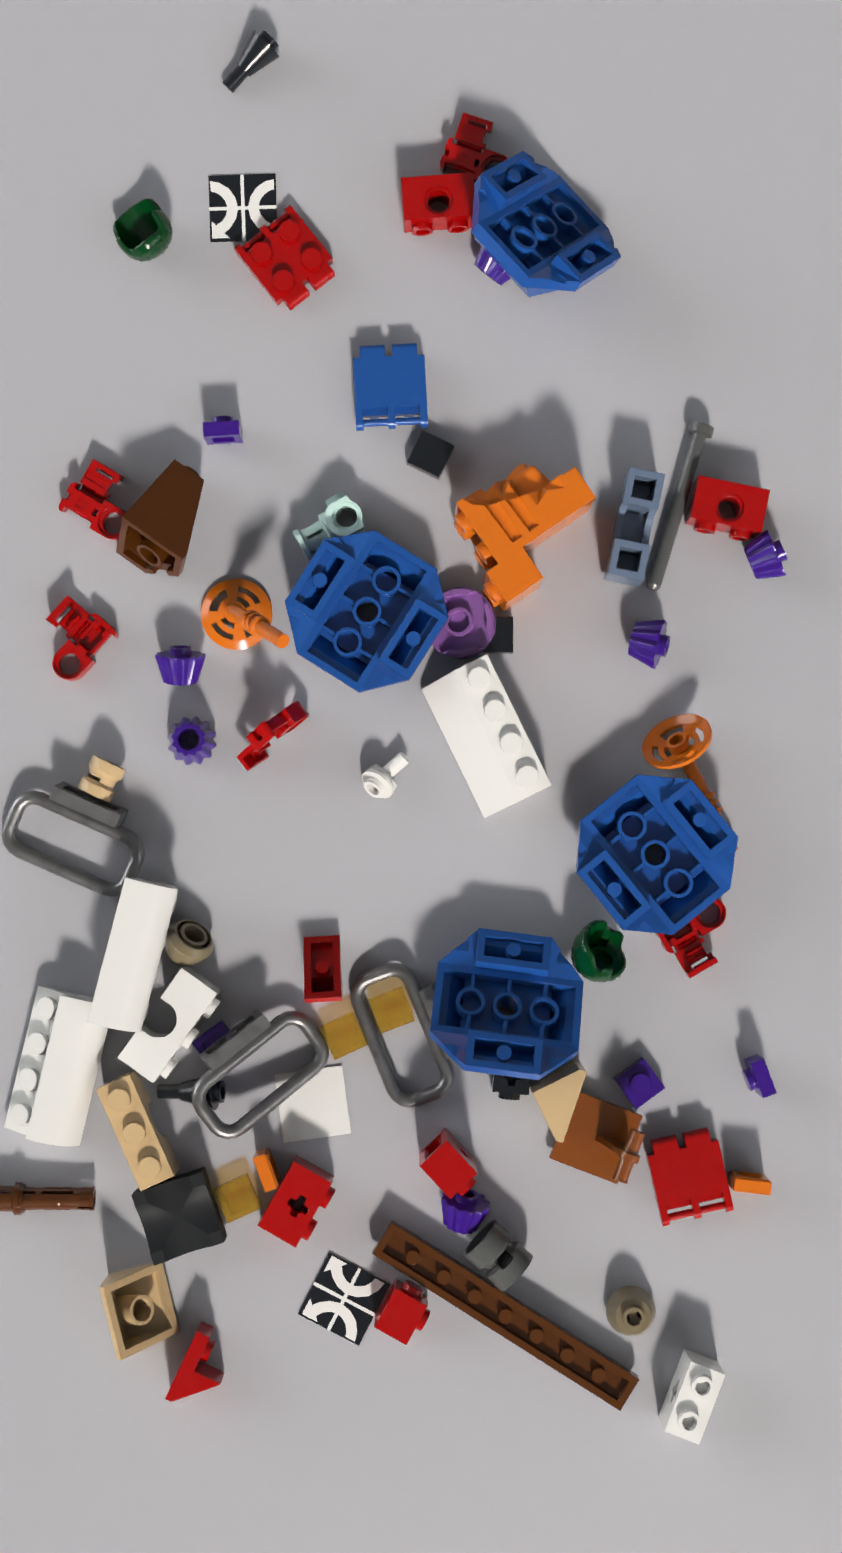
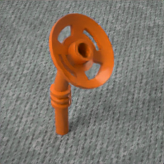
M228 579L215 585L205 596L201 607L202 625L207 635L219 646L231 650H243L256 645L263 638L278 648H285L289 644L288 635L271 625L272 606L266 593L255 583L245 579ZM239 587L254 593L260 603L255 604L251 597L238 592ZM226 590L228 597L220 603L218 611H210L215 597L220 592ZM237 598L246 600L250 606L245 608L242 603L237 601ZM226 618L234 625V629L224 625L222 619ZM217 623L224 632L233 635V640L218 634L212 625ZM244 630L252 635L247 637Z
M681 714L657 724L643 741L642 754L646 762L658 769L682 767L687 779H692L721 815L720 812L723 808L722 806H717L719 800L713 799L716 794L709 791L695 762L706 751L712 740V729L708 721L696 714ZM683 727V732L673 733L667 740L662 738L668 732ZM696 728L703 732V741L700 740L699 735L695 732ZM691 738L695 740L693 745L689 742ZM654 749H658L662 761H658L654 757ZM665 750L670 751L671 755L669 757L665 755Z

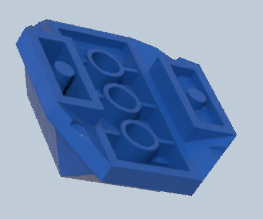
M521 151L484 171L475 182L471 233L475 236L474 239L528 297L558 290L575 292L612 268L621 258L618 248H614L613 237L608 227L561 176L546 166L534 163V158L526 152Z
M375 530L324 539L285 600L297 654L358 693L409 681L448 620L437 569ZM365 604H371L378 610L376 618L370 622L361 621L357 616L359 608Z
M635 775L579 821L576 873L622 930L674 935L730 889L738 836L692 779ZM651 844L658 845L662 850V858L655 865L649 864L645 859V850Z
M479 928L465 942L453 949L438 962L429 1037L464 1071L540 1080L577 1056L579 1051L584 981L570 962L562 955L561 949L552 937ZM498 1008H510L514 1012V1015H502L498 1011Z

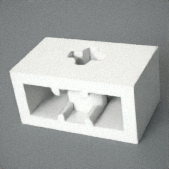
M684 1348L658 1416L665 1432L698 1445L700 1444L725 1378V1373L718 1361Z

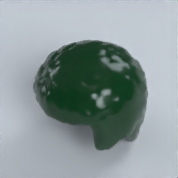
M150 198L143 199L130 207L113 225L116 242L121 250L128 257L141 262L159 257L165 252L172 240L173 230L170 220L161 207Z
M602 919L593 920L584 926L576 936L571 948V960L577 972L593 982H607L619 978L626 968V958L621 947L624 939L623 933L611 929L607 926V922Z

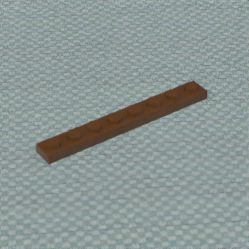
M391 1220L374 1247L373 1255L619 1411H621L639 1381L637 1374L506 1291H500L493 1283L394 1220Z

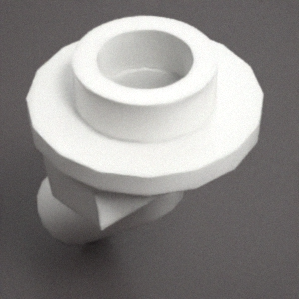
M399 752L382 768L375 764L362 774V781L367 793L376 798H389L397 786L392 777L409 763L408 758L402 752Z

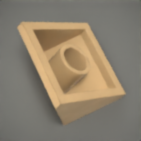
M575 1060L561 1065L540 1080L530 1081V1089L555 1140L561 1143L564 1141L587 1074L582 1064Z
M153 1263L110 1273L100 1285L99 1289L117 1360H123L180 1332L163 1263L155 1266Z

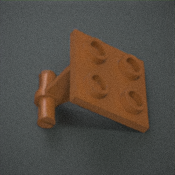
M580 1091L564 1141L561 1143L555 1140L549 1158L618 1184V1181L627 1184L634 1163L638 1164L641 1157L638 1155V1152L646 1134L638 1131L643 1116Z

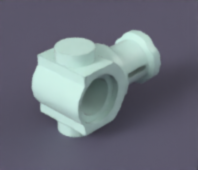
M344 492L332 496L325 502L327 508L326 511L318 515L319 521L301 531L298 529L292 531L307 559L312 557V553L317 551L324 539L366 532L363 525L361 508L355 502L349 500ZM346 511L354 513L357 516L355 524L350 527L340 526L337 523V518L341 513Z

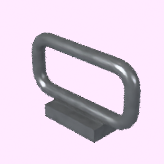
M64 781L54 785L50 795L33 790L23 792L17 796L10 806L2 827L3 845L16 858L109 897L121 895L125 877L137 878L145 855L143 843L138 835L120 826L125 821L128 809L112 802L109 803ZM30 805H38L126 844L130 849V858L120 880L114 883L107 882L21 844L17 840L16 831L25 809Z
M388 963L358 976L351 985L350 1001L388 1095L400 1106L407 1108L419 1107L440 1099L450 1091L455 1078L454 1069L450 1057L429 1037L435 982L421 988L418 979L411 969L403 964ZM391 977H397L404 983L440 1071V1080L437 1084L415 1093H406L401 1089L364 999V991L367 987Z
M255 1010L198 1055L210 1070L195 1083L191 1094L192 1105L197 1115L216 1136L224 1139L237 1138L255 1126L324 1068L329 1057L328 1044L313 1021L304 1013L285 1011L269 1022L263 1013ZM289 1025L297 1026L315 1049L313 1059L233 1124L222 1122L206 1100L207 1091Z

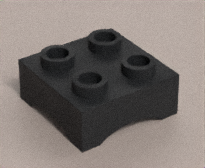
M205 1166L171 1177L142 1191L138 1188L131 1195L146 1234L154 1266L186 1253L225 1242L227 1233Z

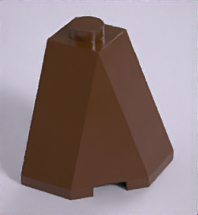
M174 459L123 515L116 553L145 573L155 574L161 569L166 570L169 576L179 577L183 572L204 479L193 468L184 466Z

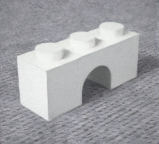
M182 967L160 997L175 1010L177 1021L173 1031L158 1033L146 1024H143L141 1032H135L117 1058L152 1083L160 1075L166 1079L179 1062L174 1056L180 1047L183 1046L188 1049L200 1031L195 1026L202 1016L209 1019L221 1003L216 998L221 989L190 967Z

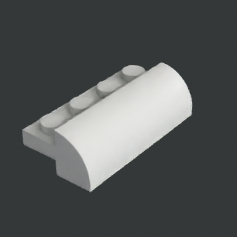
M125 877L87 1023L115 1030L141 1032L143 1022L149 1011L152 987L158 976V964L161 953L166 945L170 918L177 903L178 889H176V886L162 882H150L139 878Z
M38 986L4 1128L26 1135L25 1139L38 1143L67 1147L80 1146L108 1031L106 1027L87 1023L93 997L75 995L48 986Z

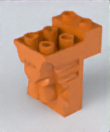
M521 463L506 479L497 481L485 493L481 488L456 503L454 527L464 541L470 538L475 545L476 551L473 553L484 570L490 568L485 573L484 589L482 592L493 608L499 605L504 612L539 588L544 577L527 553L589 511L596 497L575 467L550 481L537 467Z

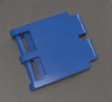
M417 343L392 344V356H385V345L359 346L360 358H353L356 430L364 431V427L389 426V429H396V425L421 424V428H428L425 355H417ZM395 416H404L409 418H395ZM379 417H388V419H378V418H379Z

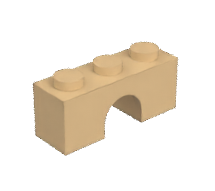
M132 1070L98 1087L96 1092L140 1191L175 1176L180 1169L179 1163L167 1136H162L154 1124L149 1109L151 1100L139 1073Z

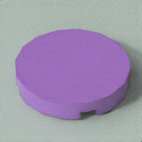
M454 587L442 591L448 620L433 642V647L441 654L453 659H467L478 655L489 646L495 635L496 616L492 605L482 594L471 588Z

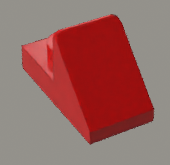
M340 935L304 937L305 1003L342 1001L343 981L341 974Z
M203 1321L200 1322L165 1397L166 1400L173 1402L221 1384L224 1372L204 1363L207 1362L216 1342L209 1339L214 1329L213 1326Z

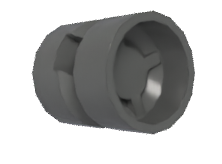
M492 1220L472 1239L463 1255L478 1270L485 1268L487 1270L486 1278L500 1291H505L524 1273L531 1263L533 1255L518 1241L510 1242V1233L496 1220ZM504 1251L506 1254L496 1264L495 1261Z

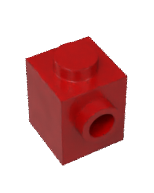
M396 1279L375 1316L374 1328L407 1345L414 1330L421 1331L430 1315V1310L426 1309L428 1307V1296L424 1295L425 1290L410 1280H406L403 1283Z

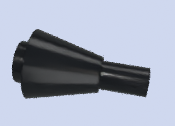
M253 30L236 63L237 66L222 83L233 93L247 76H252L279 58L275 51L279 47L277 42L265 30L260 34Z
M200 1078L181 1082L180 1084H158L157 1097L158 1099H180L192 1104L191 1094L195 1083ZM219 1080L207 1091L206 1100L213 1110H216L219 1103H223L225 1100V1082Z

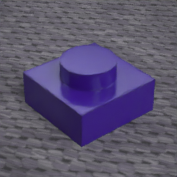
M216 416L211 418L212 422H202L203 437L207 445L243 443V432L239 420H233L231 416Z
M758 1054L745 1058L744 1062L747 1069L743 1070L742 1074L750 1091L755 1090L762 1098L776 1094L777 1092L764 1058Z
M643 1057L613 1078L635 1109H638L665 1089Z

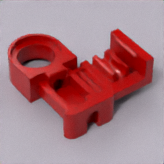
M463 112L455 138H449L446 142L445 153L440 160V171L444 174L447 167L461 173L473 172L475 184L488 165L507 160L506 156L485 149L486 144L483 143L486 132L492 133L493 122Z
M92 459L80 481L83 484L82 488L80 489L81 484L71 483L67 489L69 495L66 499L62 498L59 503V510L67 512L69 509L91 522L90 529L105 538L119 540L120 532L116 534L109 533L105 527V521L110 514L118 513L123 517L126 511L105 499H109L111 496L108 494L113 483L117 484L119 480L123 481L124 476L101 462ZM98 468L101 469L100 471L112 477L113 479L111 480L106 476L102 475L101 473L97 472Z
M68 595L46 618L56 628L60 625L68 632L65 635L68 640L57 651L52 661L54 672L59 677L68 681L81 679L96 663L91 658L112 635L116 638L119 637V633L96 613L90 615ZM70 607L71 609L69 610V612L60 620V622H57V620ZM90 616L95 619L93 622L89 619ZM74 654L79 658L80 667L74 674H65L61 669V661L66 655Z
M299 700L287 706L269 720H264L254 731L246 736L251 744L237 758L247 771L269 757L266 749L271 746L269 741L274 736L279 739L308 718L310 714Z
M719 899L713 902L718 908V917L712 923H704L698 914L689 924L687 923L674 935L655 933L660 938L665 951L674 953L672 947L676 948L677 952L674 955L689 978L718 963V960L711 952L706 953L701 945L705 941L703 937L700 938L697 932L700 936H704L723 924L726 918V908ZM707 956L708 959L693 968L691 967L692 964Z

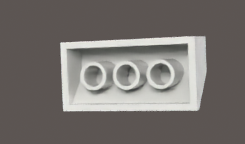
M487 654L421 689L484 818L551 786L544 768Z

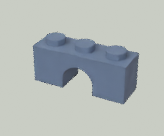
M629 467L623 480L603 580L639 587L644 581L651 547L649 545L650 533L655 514L659 508L665 474Z

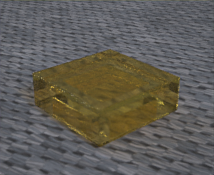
M402 986L368 999L381 1034L415 1021Z
M353 1011L319 1027L334 1060L368 1045Z
M248 1173L213 1189L227 1223L257 1211L262 1207Z

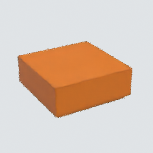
M266 1147L256 1151L253 1156V1161L265 1193L277 1189L281 1181L271 1150Z
M736 1170L729 1171L728 1185L733 1191L771 1195L772 1182L764 1174Z

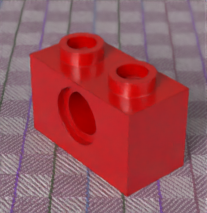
M473 172L401 177L404 233L412 232L415 236H426L432 234L434 230L463 233L472 228ZM435 201H442L448 207L443 211L437 212L432 210L429 205Z
M699 475L693 482L685 524L694 526L693 530L699 533L714 534L716 530L729 533L728 537L730 539L748 542L750 538L755 539L762 532L770 490ZM720 503L730 504L735 512L734 518L727 519L721 516L718 505Z

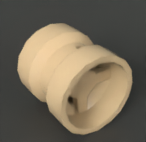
M93 755L89 762V773L81 778L78 788L110 803L115 794L114 786L117 781L122 780L126 770Z

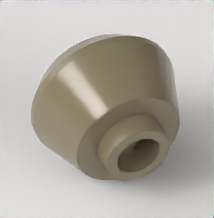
M179 920L172 923L168 928L166 952L175 964L186 967L194 966L209 957L213 952L214 943L208 929L199 922Z
M621 1287L614 1291L608 1299L606 1305L608 1322L615 1331L622 1335H640L651 1327L655 1319L656 1308L650 1294L640 1287Z

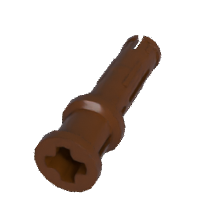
M16 1182L14 1186H0V1212H13L14 1215H21L26 1210H95V1187L34 1188L27 1187L23 1182Z

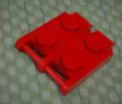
M288 205L284 208L285 213L268 226L262 225L259 228L260 232L243 246L238 244L233 249L278 306L284 302L291 311L310 296V292L304 286L305 284L309 283L317 291L335 277V272L330 267L333 263L331 255L293 207Z
M707 1127L683 1132L684 1145L681 1146L678 1145L675 1134L650 1140L652 1152L646 1153V1158L662 1226L670 1225L672 1220L693 1216L694 1219L702 1218L703 1213L725 1209L726 1212L734 1211L719 1141L717 1138H710ZM722 1198L723 1200L722 1202L713 1203L705 1206L699 1205V1203ZM688 1205L691 1206V1209L673 1212L669 1214L667 1212V1210L684 1207Z

